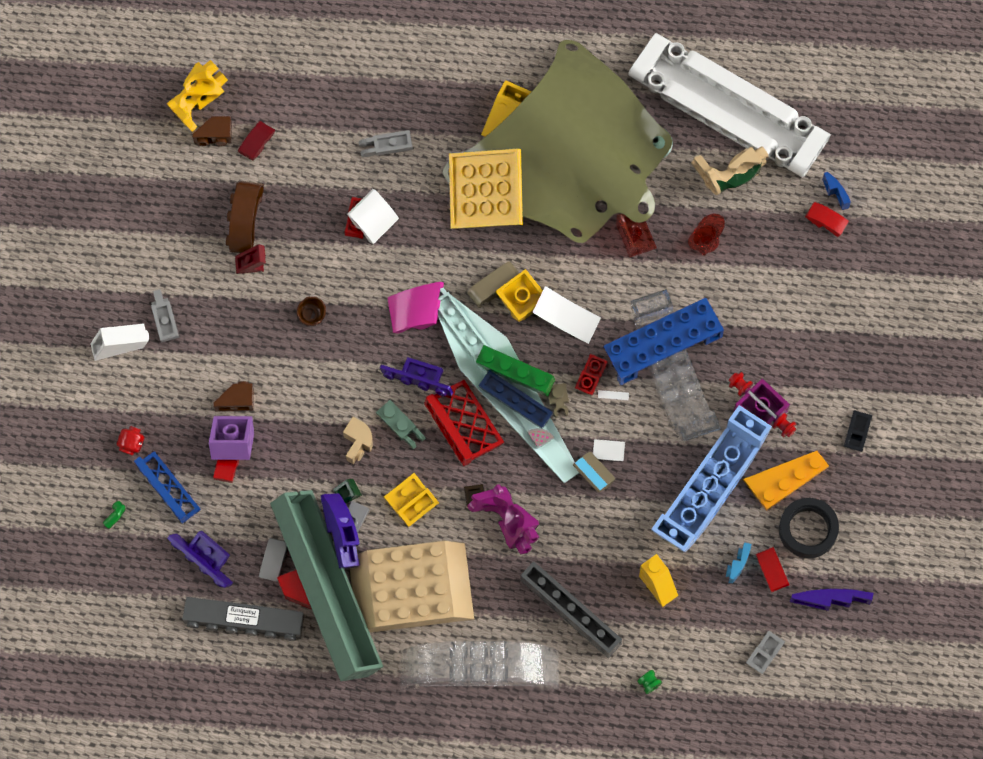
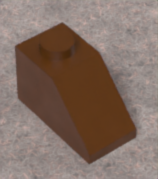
M247 381L232 384L214 402L215 412L254 411L253 384Z

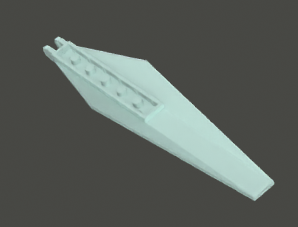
M444 287L441 288L440 293L442 296L438 299L441 301L438 309V318L460 371L563 483L578 475L579 472L573 466L574 460L551 418L543 429L549 431L554 436V439L537 448L527 431L539 427L479 388L478 385L488 373V370L476 364L483 345L517 360L519 358L505 335L450 295L449 292H446ZM501 377L544 406L537 392Z

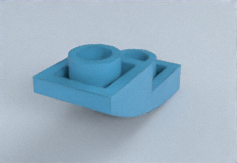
M744 543L743 548L738 549L737 560L732 561V566H727L726 577H729V583H733L744 569L752 544Z

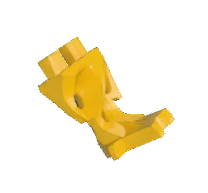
M211 60L203 66L199 62L195 63L183 84L184 89L167 103L169 108L192 132L197 127L192 121L191 110L197 104L198 109L201 110L224 92L221 87L228 81L220 71L212 77L219 68ZM203 95H207L205 99L200 100Z

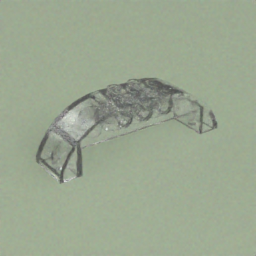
M667 289L630 301L636 330L673 312V304ZM686 349L648 367L669 421L683 442L721 429L715 412H710Z
M508 641L437 642L412 646L401 651L400 691H420V686H539V690H559V651L539 644Z

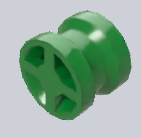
M650 670L637 681L639 685L645 688L644 692L646 694L651 693L662 684V681L656 678L654 670Z

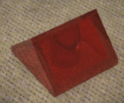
M624 214L617 215L616 226L629 258L657 248L646 221L638 223L632 221Z

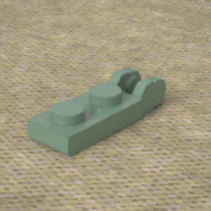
M391 400L376 412L387 426L412 449H415L417 446L408 436L411 432L419 440H425V436L416 428V425Z

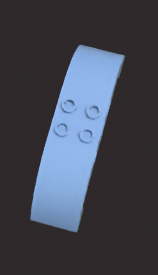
M739 405L729 418L727 427L667 513L660 516L651 531L681 551L686 552L704 532L760 450L772 426Z

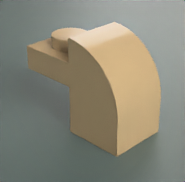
M352 417L343 431L344 438L354 443L346 455L347 461L354 464L356 460L360 461L363 457V449L371 452L373 438L370 428L364 422Z

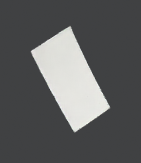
M546 286L533 310L534 314L588 344L601 317L574 304Z
M598 390V398L629 400V393ZM594 439L593 454L597 459L623 461L625 442Z

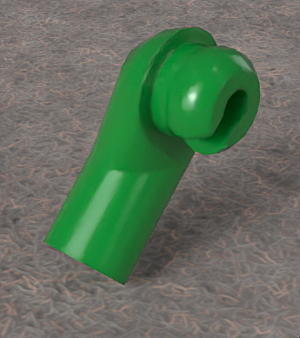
M116 501L112 505L114 511L103 521V524L108 529L121 518L126 510L125 505L120 501Z

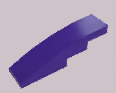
M852 589L810 590L792 594L790 602L829 611L831 604L849 608L851 602L856 601L870 605L874 593Z

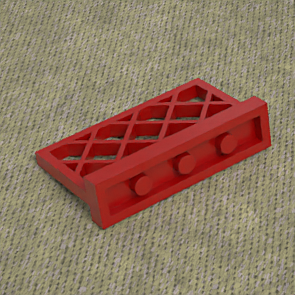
M462 380L451 386L452 396H445L451 398L449 406L440 403L438 399L443 396L438 394L427 396L424 405L464 467L472 460L502 445L504 441L466 381ZM463 386L467 392L466 397L454 395L455 390ZM453 399L464 402L462 410L451 407ZM466 402L476 406L475 413L464 411ZM450 411L461 414L459 422L450 419ZM463 415L474 417L473 424L461 423ZM476 418L485 420L487 423L485 429L474 426ZM460 427L471 429L469 438L460 435ZM473 430L484 433L482 441L471 438ZM486 434L494 435L497 442L493 444L484 442ZM470 442L481 445L480 451L472 454L469 449Z

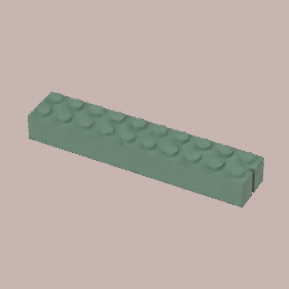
M312 490L299 491L298 493H283L271 502L270 505L340 681L369 677L383 668V665L344 568L339 569L335 545L330 533L327 532L326 523Z

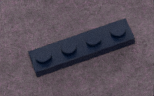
M490 370L478 385L479 388L541 429L544 428L553 415L551 410Z

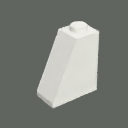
M144 324L100 328L91 342L94 360L142 349L149 341V333L145 330Z

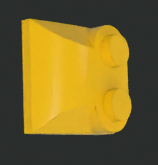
M525 269L495 292L508 308L511 316L520 322L533 314V310L543 290Z

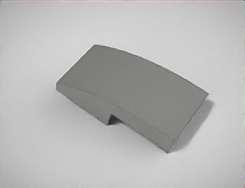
M269 538L259 573L260 578L278 582L277 577L281 574L288 548L285 541Z
M768 631L746 663L763 674L785 644V641L771 631Z

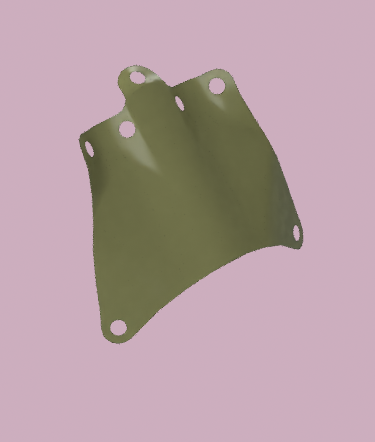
M563 40L559 43L552 65L535 89L499 126L465 152L521 149L522 216L552 227L574 242L584 243L596 234L614 214L622 213L638 223L644 222L652 216L655 209V200L645 180L670 150L672 138L654 120L618 75L580 43L573 40ZM574 44L578 47V50L570 51L566 48V45ZM656 136H661L665 140V145L661 149L653 145V139ZM448 162L443 168V175L450 184ZM630 165H636L640 169L641 173H634L630 169ZM599 200L605 201L608 206L607 210L603 213L598 212L595 208V204ZM641 202L648 204L649 210L646 214H641L638 211V205ZM571 228L580 230L582 236H574L571 233Z

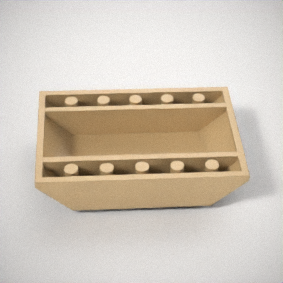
M438 541L367 550L358 554L360 565L350 568L352 590L370 633L474 620L465 543Z

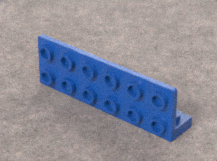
M703 298L604 345V349L617 372V381L621 386L636 379L638 371L701 341H704L705 345L722 338L724 329L707 298Z

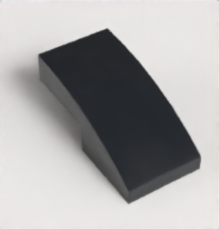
M856 410L853 411L844 447L863 452L873 415Z

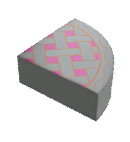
M536 428L527 431L537 448L554 439V436L545 429Z

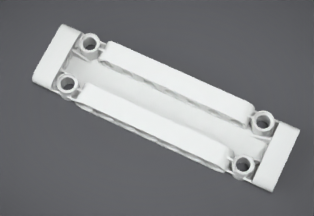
M657 33L651 38L628 74L631 78L647 86L651 92L659 93L666 102L746 149L752 147L756 150L763 146L768 153L766 160L770 158L777 166L785 167L802 178L806 175L831 136L830 133L814 126L808 117H799L797 111L699 53L695 51L687 52L682 44L678 42L672 43ZM678 52L680 55L675 56L672 53ZM657 80L660 84H654L652 81ZM803 125V126H805L807 129L802 130V129H800L798 126ZM784 154L787 158L782 159L779 155Z

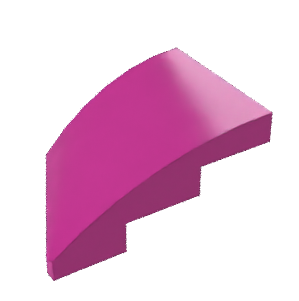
M430 283L387 297L393 333H402L410 328L422 330L436 324L441 302L438 299L440 289L444 287V283Z

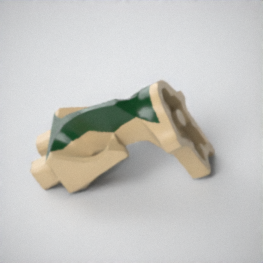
M763 146L756 150L752 147L744 149L733 157L725 171H719L710 167L701 155L694 157L691 164L704 180L706 187L715 195H719L728 188H737L758 176L761 167L767 163L768 153Z

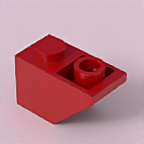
M297 570L277 577L286 600L312 609Z

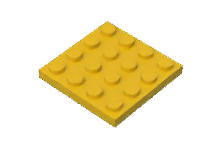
M521 149L449 153L451 229L523 225Z

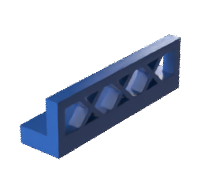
M155 451L144 459L138 457L134 460L137 468L182 524L201 510ZM155 458L158 462L157 470L150 469L146 463ZM159 473L168 474L170 477L169 484H162L158 480ZM171 488L180 489V499H175L170 495ZM182 502L191 503L195 509L186 515L181 509Z

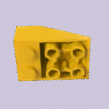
M505 80L495 99L481 136L486 137L499 126L532 91Z

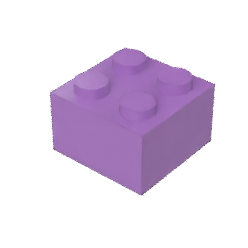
M214 416L209 438L211 460H250L254 438L252 416Z

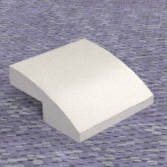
M372 189L347 214L355 227L361 229L367 240L372 244L399 219L393 209L375 189Z

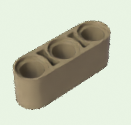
M510 261L506 262L473 285L467 291V294L477 307L481 308L482 304L488 303L497 297L495 291L517 276L519 272Z

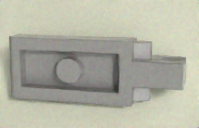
M160 289L153 291L155 301L151 302V308L161 343L180 338L168 298L163 299Z

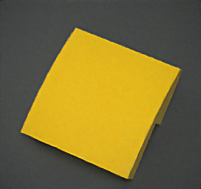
M415 473L383 497L408 527L439 504Z

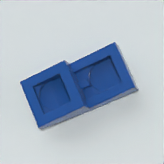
M825 172L822 180L828 196L836 194L841 209H848L851 201L845 189L829 172Z

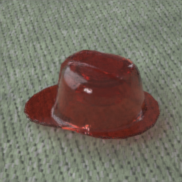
M710 214L704 217L688 239L690 248L699 251L704 256L716 250L720 243L719 236L725 227L724 218L719 214Z

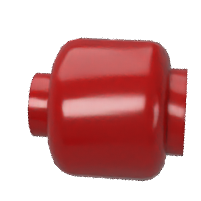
M132 426L129 429H122L117 440V446L120 448L119 451L130 455L139 453L145 438L144 435L140 434L141 429Z

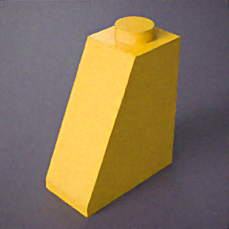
M657 554L640 566L639 577L662 607L678 597L669 569Z

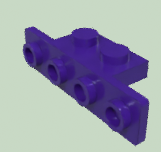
M407 357L402 371L380 365V370L387 379L393 380L395 378L403 384H414L424 391L433 390L436 394L444 397L446 395H453L450 386L439 383L443 374V369L409 357Z
M199 531L190 544L177 533L168 536L167 539L171 542V545L175 549L181 550L189 561L195 562L200 567L201 572L211 576L216 585L226 588L233 584L220 571L230 557V554L203 531Z

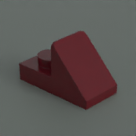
M258 244L236 255V274L264 272V264L266 263L265 246Z

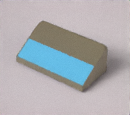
M592 452L586 453L573 463L577 471L598 493L607 489L615 480V477Z

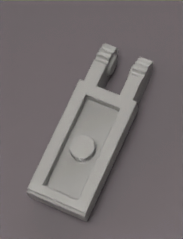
M410 130L375 135L359 141V146L361 147L373 144L375 148L362 150L360 152L362 157L413 150Z

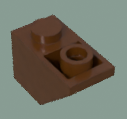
M212 116L193 133L194 144L199 146H208V144L226 146L227 144H232L231 117Z

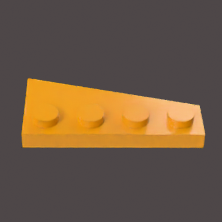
M815 451L747 477L743 481L767 511L827 469L829 465L819 452Z

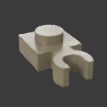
M566 383L553 385L548 398L550 406H556L554 408V416L558 418L557 412L559 410H563L565 416H568V408L564 405L569 403Z

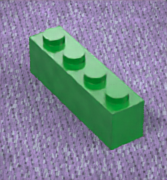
M483 345L476 360V364L479 367L490 370L503 378L548 397L555 382L553 375L486 345Z

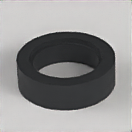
M801 498L792 502L784 510L779 523V535L783 545L792 554L802 558H816L827 553L834 545L839 532V521L834 510L827 503L816 498ZM803 511H812L822 516L828 527L826 538L821 543L812 546L803 545L796 541L790 532V521L796 514Z

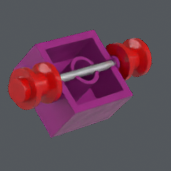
M737 372L734 373L728 380L730 382L729 387H736L739 390L738 396H743L735 404L734 411L740 405L771 425L773 429L779 428L782 431L781 436L783 438L785 436H792L797 429L795 428V422L790 423L786 420V413L789 410L790 404L765 380L761 379L751 388L753 382H746L743 379L744 374L742 372L739 374Z

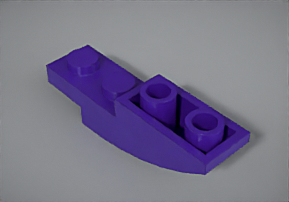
M339 493L320 495L327 532L333 535L339 569L358 567L360 564L356 546L360 545L353 518L346 503Z

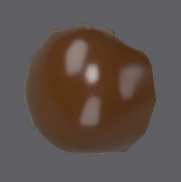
M306 297L297 307V317L306 326H316L325 318L326 306L318 297ZM314 311L315 317L311 319L312 313Z

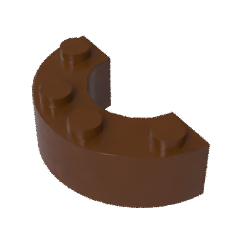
M239 181V183H236L235 193H231L230 204H232V209L228 210L227 222H230L229 235L226 237V246H229L230 252L242 253L254 247L255 221L259 203L262 202L263 183Z

